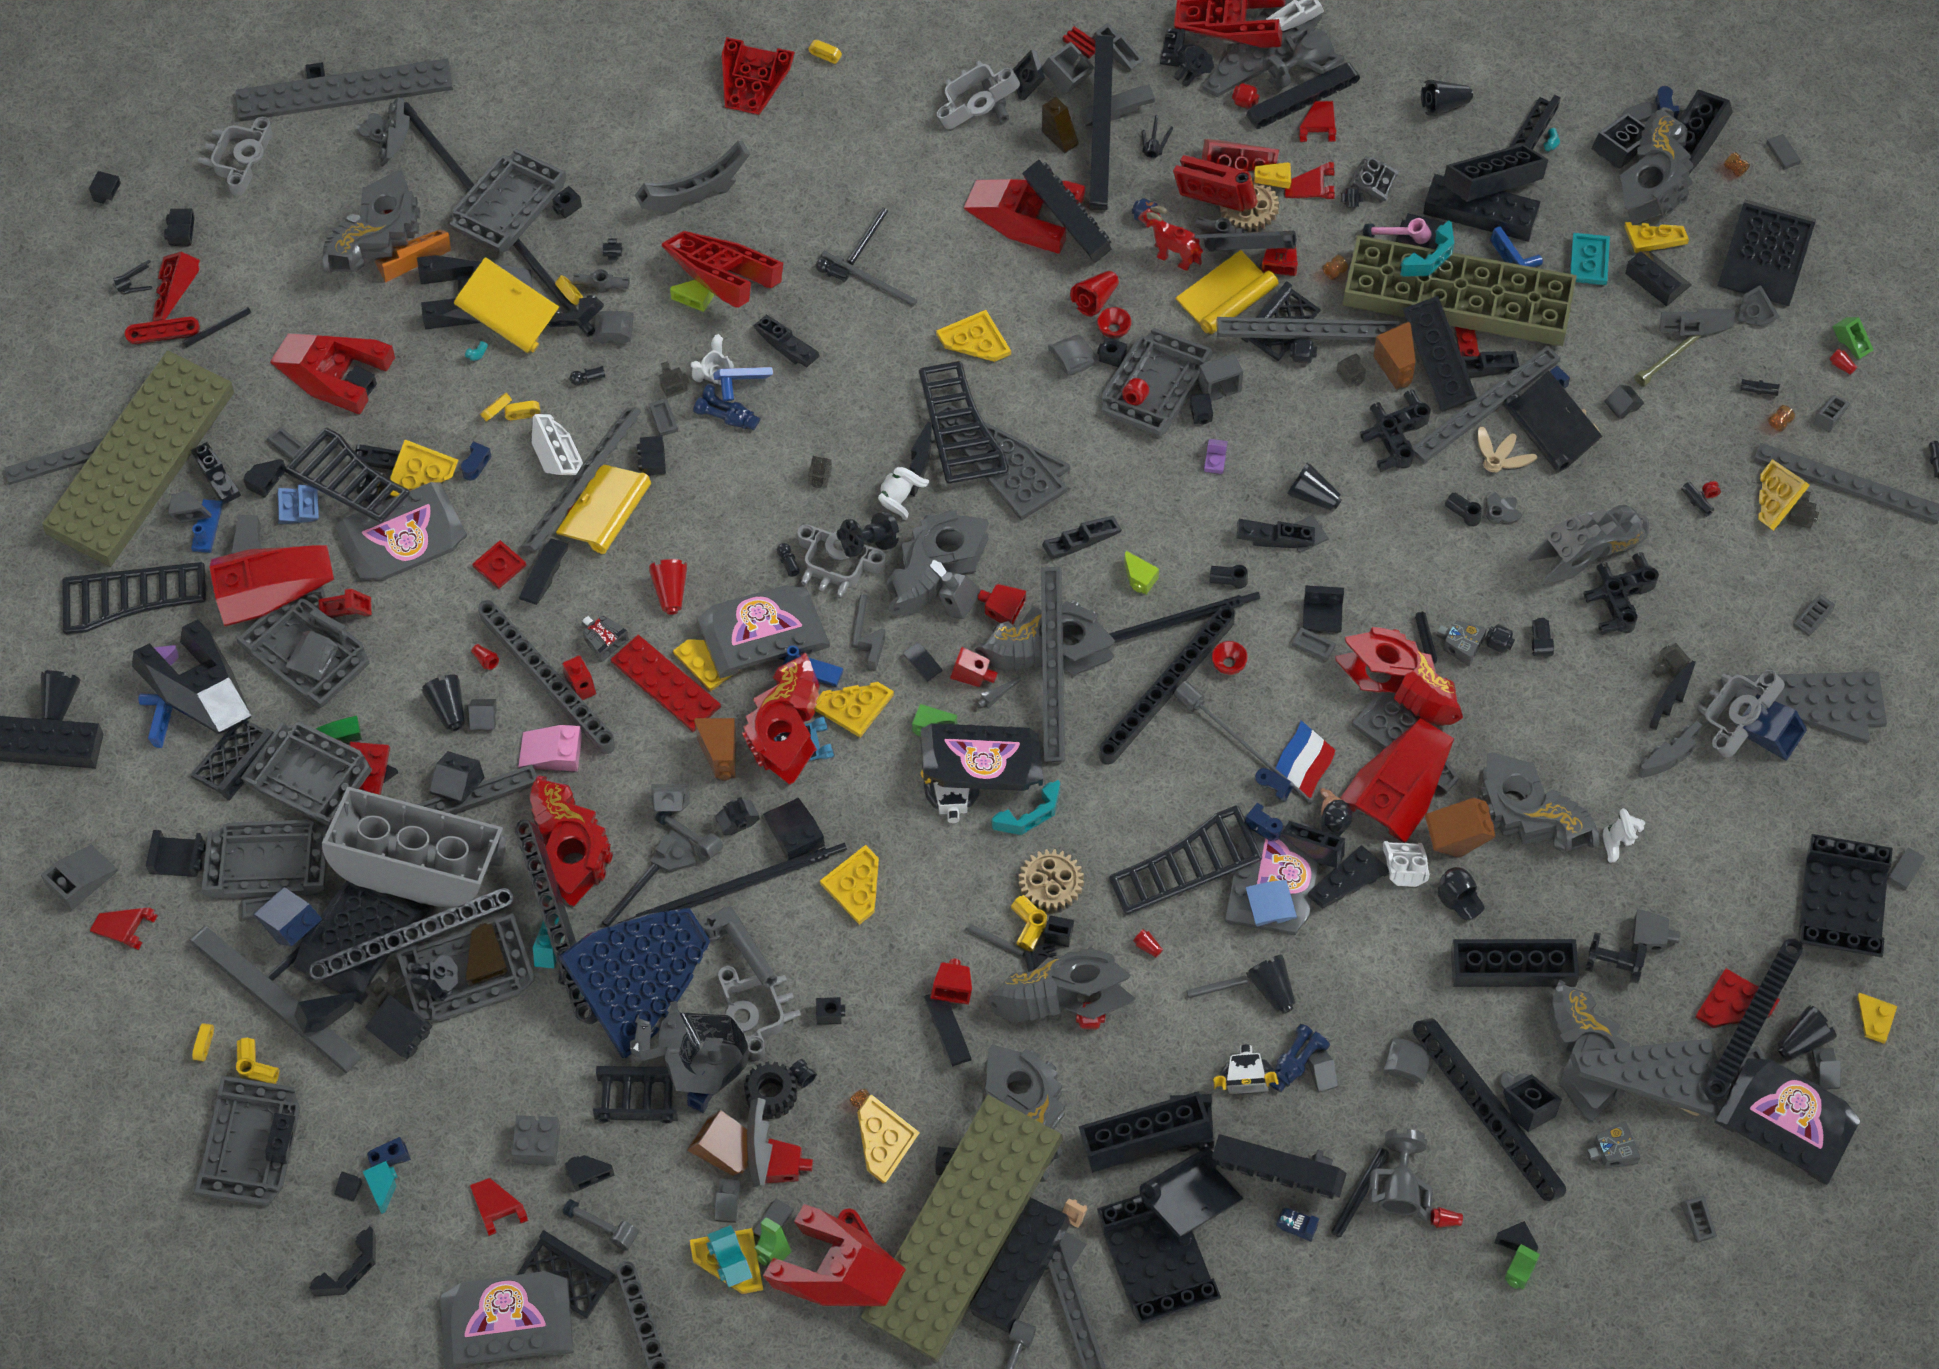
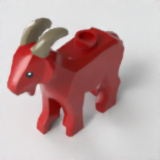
M1155 206L1148 208L1139 215V221L1145 223L1147 228L1153 227L1156 241L1154 246L1159 248L1157 258L1166 261L1169 256V250L1179 253L1182 258L1178 264L1179 268L1187 271L1193 262L1201 266L1203 250L1199 245L1200 239L1195 238V234L1189 230L1163 221L1159 213L1167 214V210L1164 207Z

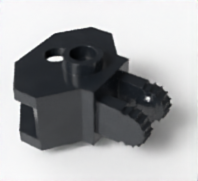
M1181 45L1177 50L1180 61L1178 65L1180 67L1175 73L1174 78L1179 81L1187 71L1188 73L1182 81V84L1187 87L1195 76L1199 77L1200 74L1211 73L1214 68L1212 55L1198 45Z
M742 797L726 803L723 809L715 815V820L719 823L723 835L738 833L753 826L760 819L752 801L743 800Z
M441 955L435 962H429L428 965L419 963L411 965V972L417 973L411 976V983L424 986V990H428L435 1000L444 1001L458 984L457 965L450 956Z

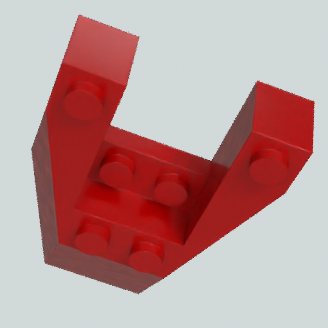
M1177 0L1174 28H1183L1187 32L1261 48L1281 47L1282 29L1280 20L1246 21L1247 9L1284 7L1286 0Z
M976 180L964 205L966 211L1008 239L1060 254L1066 241L1065 227L1037 219L1044 202L1026 180ZM1062 181L1066 187L1065 191L1069 189L1075 196L1076 204L1079 202L1082 204L1085 199V186L1070 181Z
M682 231L662 243L665 251L692 278L732 307L739 308L749 302L751 282L727 271H732L753 280L766 288H772L782 282L783 262L739 243L688 231Z
M288 333L270 363L310 396L360 415L369 401L366 389L341 380L353 360L387 372L395 359L392 345L375 339Z
M804 1204L794 1223L803 1234L830 1243L832 1246L817 1272L773 1258L763 1274L771 1287L822 1306H886L906 1270L905 1267L864 1232L820 1209Z

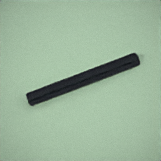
M1384 1148L1378 1149L1332 1228L1331 1233L1336 1237H1342L1367 1194L1371 1171L1376 1168L1381 1169L1385 1163L1389 1152Z

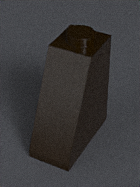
M1054 97L1042 105V133L1062 152L1067 153L1079 145L1068 107L1057 97Z
M491 923L479 924L471 931L466 973L469 987L508 973Z

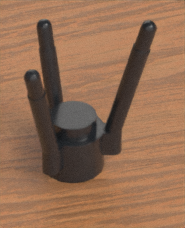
M1155 115L1152 137L1148 142L1146 140V132L1142 130V152L1151 158L1162 155L1163 148L1173 130L1171 126L1160 145L1159 141L1155 139L1158 115Z
M147 260L128 272L113 278L118 292L123 291L124 294L151 290L152 286L129 288L132 285L129 278L149 268L147 264L151 260Z

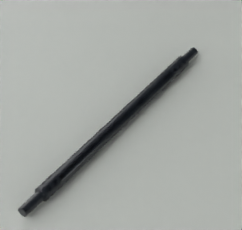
M1255 592L1244 596L1237 595L1109 634L1115 640L1114 643L1215 614L1220 607L1225 605L1231 606L1233 609L1241 607L1244 603L1260 599V594Z
M844 842L827 849L824 847L645 910L635 914V917L618 923L646 914L699 905L829 859L831 855L846 851V844Z

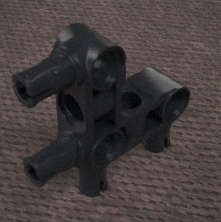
M1413 389L1410 392H1405L1403 395L1409 407L1386 414L1380 402L1372 404L1370 410L1376 418V424L1370 429L1360 431V437L1364 443L1380 438L1390 454L1389 457L1377 461V467L1380 472L1393 467L1405 469L1412 465L1414 449L1403 433L1417 430L1427 425L1431 413L1430 406L1420 401Z
M1643 552L1632 556L1637 570L1616 576L1612 575L1607 562H1604L1603 565L1602 563L1598 564L1596 569L1602 579L1601 585L1598 588L1583 592L1587 603L1599 599L1605 600L1613 620L1598 623L1601 635L1614 631L1630 633L1635 629L1638 615L1634 605H1631L1628 596L1638 593L1641 595L1653 590L1659 577L1658 571L1648 565Z

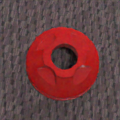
M1110 307L1103 310L1098 316V328L1106 337L1120 338L1130 330L1131 317L1122 308ZM1116 324L1120 329L1113 332L1109 330V326Z
M1224 641L1214 648L1212 662L1219 672L1233 675L1242 671L1246 666L1248 655L1246 649L1241 644L1234 641ZM1230 658L1235 661V664L1232 667H1227L1223 662L1225 659Z

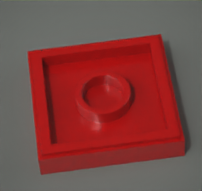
M499 540L473 562L472 566L495 587L500 589L526 567L527 564L506 544Z

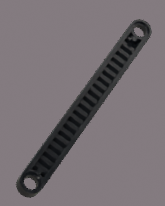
M1793 938L1785 940L1705 1087L1704 1091L1708 1099L1720 1101L1725 1097L1800 958L1803 946L1798 940ZM1793 946L1796 948L1797 953H1789L1786 947ZM1718 1086L1721 1089V1093H1713L1710 1087Z

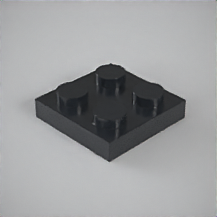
M1030 50L1012 69L1020 81V86L1016 89L1020 100H1026L1045 79L1037 51Z

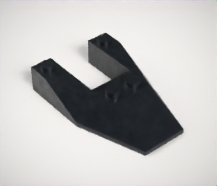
M438 255L417 257L421 284L458 280L459 293L481 264L479 261ZM497 264L533 289L531 269ZM456 298L421 302L425 330L481 322L454 304Z
M198 619L182 627L180 643L193 655L200 665L180 675L150 643L133 651L132 667L163 701L215 733L221 734L251 718L250 711L231 667L209 630Z

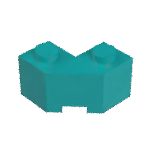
M731 1225L707 1234L709 1242L706 1245L710 1255L714 1254L720 1268L717 1269L721 1282L725 1280L728 1287L753 1278Z

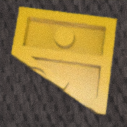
M1290 163L1255 166L1254 183L1289 189L1291 185Z
M1859 993L1857 1001H1859L1860 1016L1864 1025L1865 1037L1885 1044L1897 1006Z

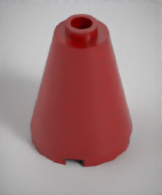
M1106 271L1076 283L1070 290L1072 303L1075 302L1078 305L1076 309L1089 317L1098 314L1119 285L1117 274L1112 271Z
M679 559L660 560L661 564L655 565L654 562L649 565V573L662 611L668 615H674L682 609L687 563L682 564V560Z

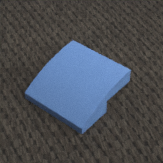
M298 485L297 489L278 488V524L318 520L317 489L309 485Z
M1287 880L1266 882L1246 887L1257 927L1275 921L1282 923L1297 918Z

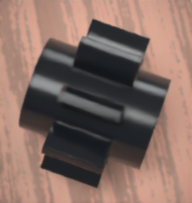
M1345 188V193H1341V202H1345V207H1359V202H1363V193H1359V188Z
M608 238V243H603V257H608V261H617L618 257L622 256V243H617V238Z

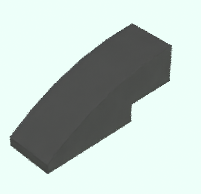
M1109 23L1098 29L1092 36L1094 40H1096V35L1114 36L1113 58L1130 71L1144 61L1122 33L1118 35Z

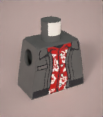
M587 616L581 623L586 628L583 631L585 642L601 662L629 640L628 631L606 616H600L596 621Z

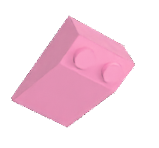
M558 725L523 732L518 768L532 764L534 769L578 772L582 742L580 726Z

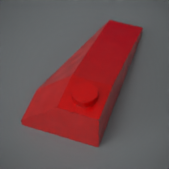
M1204 139L1202 160L1249 172L1254 171L1255 166L1277 164L1279 149Z
M182 251L163 257L158 274V279H162V283L156 290V293L160 294V298L155 302L153 321L165 320L198 274L199 259Z

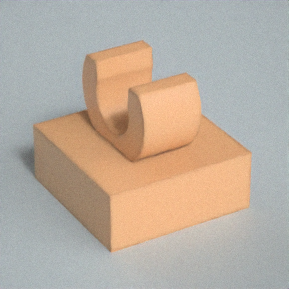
M1069 1198L1065 1203L1062 1213L1068 1215L1070 1224L1079 1228L1086 1214L1087 1206H1082L1077 1203V1200Z

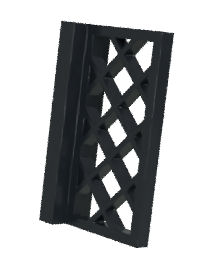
M1286 281L1256 318H1273L1275 315V318L1314 319L1321 309L1293 290L1292 284ZM1292 296L1297 299L1298 304L1289 305V297ZM1303 308H1309L1314 313L1304 316ZM1290 309H1299L1300 316H1291ZM1278 310H1287L1288 317H1279ZM1241 338L1247 343L1250 341L1277 361L1289 350L1291 343H1294L1296 340L1283 341V338H1279L1280 341H1270V338H1266L1267 342H1260L1256 338ZM1281 345L1282 351L1279 355L1272 350V346Z
M248 720L228 730L192 772L191 777L221 793L224 798L230 801L245 783L241 779L242 775L274 732L268 728L264 730ZM242 724L247 726L246 732L237 733ZM262 734L258 740L252 741V735ZM248 736L249 742L243 744L238 743L239 738ZM235 740V746L225 748L227 741ZM249 748L245 755L240 756L239 750ZM236 751V757L226 759V753ZM222 754L223 760L217 762L212 761V759L216 755ZM237 762L233 769L227 770V764ZM223 766V772L214 774L213 768ZM210 769V775L204 777L199 775L203 770ZM224 777L219 786L215 784L214 779Z
M543 1230L539 1236L540 1240L517 1275L524 1274L528 1267L537 1265L538 1272H541L540 1264L551 1261L552 1274L569 1273V1287H571L573 1294L570 1302L574 1301L575 1304L574 1306L570 1303V1309L587 1319L610 1283L612 1284L617 1277L611 1271ZM542 1246L549 1249L550 1258L539 1260L538 1252ZM565 1259L567 1269L556 1271L554 1260ZM583 1270L585 1279L573 1282L572 1271ZM599 1280L603 1283L599 1291L591 1293L589 1282ZM586 1283L588 1294L576 1296L574 1286ZM589 1297L590 1305L584 1312L578 1308L577 1300Z

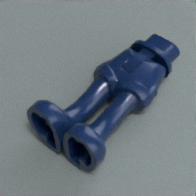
M710 383L706 385L702 398L699 397L697 399L693 412L698 415H712L723 419L727 425L742 427L743 429L750 428L755 430L761 419L741 403H731L717 397L715 386ZM710 405H713V406L722 408V409H724V410H726V411H722V410L716 409V408H714V407H712V406H710Z
M1298 1025L1296 1028L1297 1037L1286 1054H1281L1277 1060L1275 1073L1279 1084L1276 1085L1275 1082H1272L1269 1086L1279 1092H1282L1285 1087H1289L1297 1077H1300L1305 1072L1304 1066L1315 1050L1326 1051L1330 1047V1043L1317 1031L1313 1033L1312 1029L1307 1025ZM1309 1041L1298 1058H1295L1302 1045Z

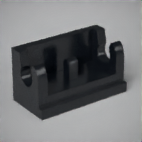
M1169 28L1167 33L1175 35L1165 34L1160 64L1179 67L1180 61L1177 50L1181 45H1184L1185 29Z

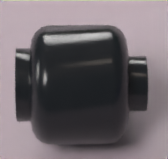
M1296 339L1294 343H1291L1290 357L1296 363L1309 364L1313 358L1317 357V347L1314 346L1312 340Z
M1500 624L1494 627L1491 626L1484 639L1487 641L1486 645L1499 653L1505 652L1506 649L1510 650L1515 641L1512 638L1513 631Z

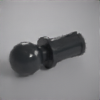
M819 259L816 263V269L820 273L827 272L829 277L833 276L843 282L847 281L850 272L836 266V263L830 265L827 259Z
M603 366L589 370L585 368L584 373L573 371L570 374L569 380L574 385H580L584 380H587V383H589L591 380L605 378Z
M787 543L779 544L776 549L777 554L781 557L780 561L785 565L788 576L798 575L800 569L795 562V555L791 553V546Z

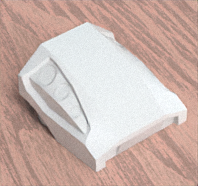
M1384 841L1383 851L1386 856L1391 881L1397 886L1414 887L1428 881L1430 873L1427 855L1422 843H1389Z

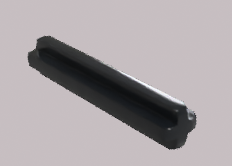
M1423 611L1417 612L1415 619L1424 653L1430 654L1433 664L1437 663V655L1426 613Z

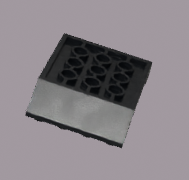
M1745 199L1717 286L1746 294L1761 285L1770 301L1790 306L1816 219Z
M1811 834L1805 863L1798 931L1801 944L1883 957L1885 938L1882 937L1887 877L1892 862V847Z
M346 880L320 916L322 920L309 931L302 941L294 969L306 974V970L314 962L408 926L413 922H418L424 918L430 908L414 900L380 893ZM389 938V946L396 947L395 940ZM369 946L370 953L376 955L378 952L376 947ZM350 953V959L358 962L359 957L355 953ZM390 955L320 983L340 994L356 992L355 1002L362 1005L373 990L371 981ZM331 961V966L334 969H340V964L337 961ZM312 968L313 975L321 977L320 970Z
M1141 1195L1097 1208L1105 1241L1132 1313L1140 1325L1221 1299L1216 1282L1209 1275L1193 1231L1178 1238L1142 1199Z

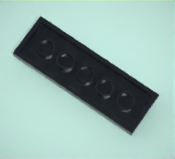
M1436 296L1403 308L1406 320L1411 324L1412 336L1441 412L1477 399L1439 297Z

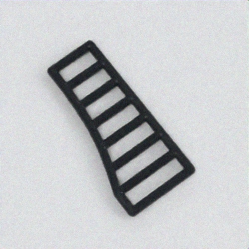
M956 361L920 368V380L946 483L951 484L1008 473L1009 468L1005 453L989 432L976 408L962 362ZM957 370L958 377L934 382L928 381L927 374ZM959 384L963 391L962 393L934 398L931 393L932 389ZM966 400L968 408L936 413L935 405ZM972 415L975 421L974 423L940 429L938 420ZM980 429L984 436L944 444L942 437ZM990 444L994 452L948 460L946 453L947 451ZM998 459L1000 467L953 476L950 467Z
M324 428L285 468V472L288 475L379 523H383L410 494L407 488L393 482L370 467L355 453L342 435L329 428ZM327 436L333 439L302 472L295 470ZM340 444L343 450L315 479L308 477ZM347 455L352 459L328 486L322 484L326 477ZM357 466L362 469L341 493L335 491L340 483ZM368 475L374 478L354 500L348 498ZM380 483L386 486L368 507L361 505ZM393 490L400 493L381 514L375 512V509Z
M203 562L64 577L62 579L63 633L88 632L107 623L144 611L205 602V564ZM197 570L198 595L187 596L186 571ZM178 572L179 598L167 599V573ZM159 574V601L148 603L147 576ZM140 577V605L129 608L128 578ZM120 579L121 611L109 615V580ZM101 581V618L90 622L89 582ZM82 583V625L71 626L70 584Z
M1235 805L1215 813L1201 826L1168 849L1131 867L1111 874L1109 880L1123 912L1128 915L1260 862L1262 855L1239 806ZM1231 815L1235 816L1253 856L1243 860L1223 821L1224 818ZM1215 823L1234 861L1233 864L1226 867L1222 866L1207 834V830ZM1199 836L1216 870L1204 875L1190 845ZM1182 848L1197 877L1189 882H1185L1173 856L1174 853ZM1164 859L1167 860L1178 886L1169 890L1166 889L1155 865ZM1146 868L1149 869L1159 891V894L1149 898L1137 873ZM1130 876L1141 900L1132 905H1129L1119 882L1120 879Z

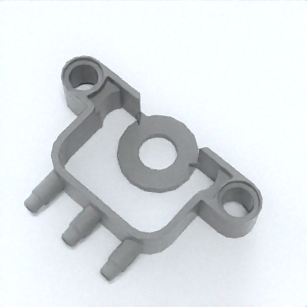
M977 61L975 68L968 72L962 70L961 76L953 81L950 79L946 80L945 94L949 103L937 111V117L944 128L948 130L953 129L973 116H981L988 113L993 108L995 102L1018 89L1020 81L1013 70L1005 68L994 74L989 65ZM987 78L994 79L996 84L989 88V91L978 92L970 98L967 106L964 103L960 107H956L954 101L960 94ZM982 99L987 100L984 106L980 108L975 107L978 101Z
M258 117L251 129L234 125L227 127L224 131L213 129L212 135L220 137L217 145L205 144V149L213 151L211 159L205 157L198 158L199 163L212 166L218 176L227 178L232 195L239 196L244 194L253 176L251 165L261 160L273 132L270 121L266 117ZM234 138L245 139L239 142L233 151L237 162L247 165L243 171L219 164L228 143ZM251 147L256 150L252 156L246 157L242 155V151L245 148Z
M807 524L798 528V543L801 547L808 549L805 556L806 571L801 581L803 585H806L811 576L822 580L819 586L820 591H824L830 582L839 586L836 595L842 597L847 588L856 585L863 570L881 573L886 567L884 552L864 544L861 552L863 556L852 575L843 576L825 571V569L810 563L816 552L817 543L820 540L826 542V552L832 558L839 560L849 558L845 555L844 550L839 551L835 549L834 543L838 541L836 532L831 533Z
M1773 670L1764 671L1756 682L1742 675L1731 677L1722 674L1721 679L1726 682L1720 692L1713 689L1709 691V694L1715 699L1708 708L1702 705L1698 706V711L1705 715L1706 719L1718 730L1712 744L1723 757L1733 756L1748 737V732L1743 727L1753 723L1759 717L1761 704L1765 708H1769L1783 690L1784 681ZM1748 686L1761 693L1762 695L1759 699L1752 695H1742L1732 702L1729 716L1735 724L1739 725L1734 732H1729L1725 727L1716 723L1720 714L1740 688ZM1750 704L1752 707L1751 712L1746 716H1739L1740 707Z
M724 966L719 970L718 977L720 987L729 1007L725 1015H729L734 1019L737 1011H748L750 1019L746 1023H738L734 1019L742 1032H748L758 1024V1009L749 1001L742 1000L731 1003L729 995L734 992L740 993L762 985L756 975L740 981L733 967ZM777 976V982L773 986L787 980L786 976ZM725 977H732L729 981L724 980ZM773 986L768 987L780 1019L774 1024L758 1029L751 1036H745L751 1060L758 1061L765 1056L764 1038L781 1032L785 1022L801 1015L799 1010L783 1014L780 1004L793 999V993L790 992L777 996ZM755 1046L760 1047L758 1051L751 1050Z

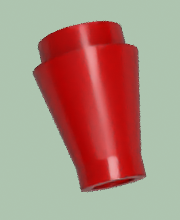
M1838 349L1829 359L1832 365L1847 372L1849 375L1858 368L1848 354L1841 349Z
M479 644L472 648L471 653L484 669L492 670L498 665L499 658L495 652Z
M1144 929L1133 940L1136 943V947L1155 958L1164 950L1152 934Z
M1441 1207L1433 1208L1430 1215V1223L1436 1226V1228L1461 1226L1463 1214Z

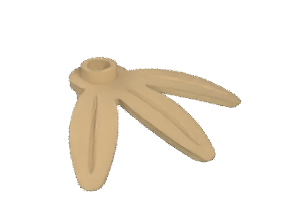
M1484 427L1478 428V445L1485 457L1483 466L1489 472H1499L1502 468L1523 467L1538 458L1536 454H1526L1506 459L1515 445L1516 434H1510L1505 438L1494 453L1486 429Z

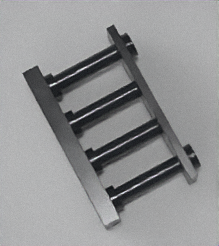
M596 1066L597 1080L601 1081L603 1085L601 1108H593L595 1120L603 1123L610 1122V1120L660 1121L665 1124L678 1121L677 1110H671L673 1083L667 1067ZM613 1081L623 1083L622 1109H609L610 1090ZM634 1082H642L644 1084L642 1109H630L631 1086ZM655 1082H663L665 1084L663 1109H651L652 1084Z

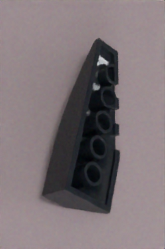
M1699 89L1679 120L1687 128L1686 145L1683 148L1690 154L1691 158L1689 160L1694 166L1689 171V174L1706 155L1733 113L1730 100Z

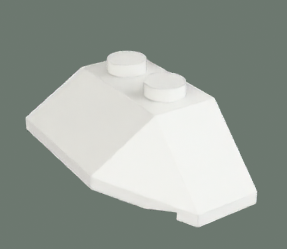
M534 414L532 445L545 473L576 475L583 462L570 434L559 423L554 421L550 414Z

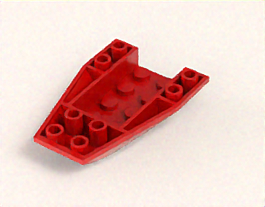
M327 545L248 549L211 559L209 566L215 598L224 626L262 617L335 580Z
M1420 718L1360 769L1340 799L1348 803L1353 812L1359 809L1388 827L1390 835L1406 843L1428 812L1454 738Z

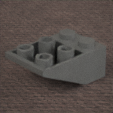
M91 844L55 862L41 874L45 885L73 910L113 876L118 869Z

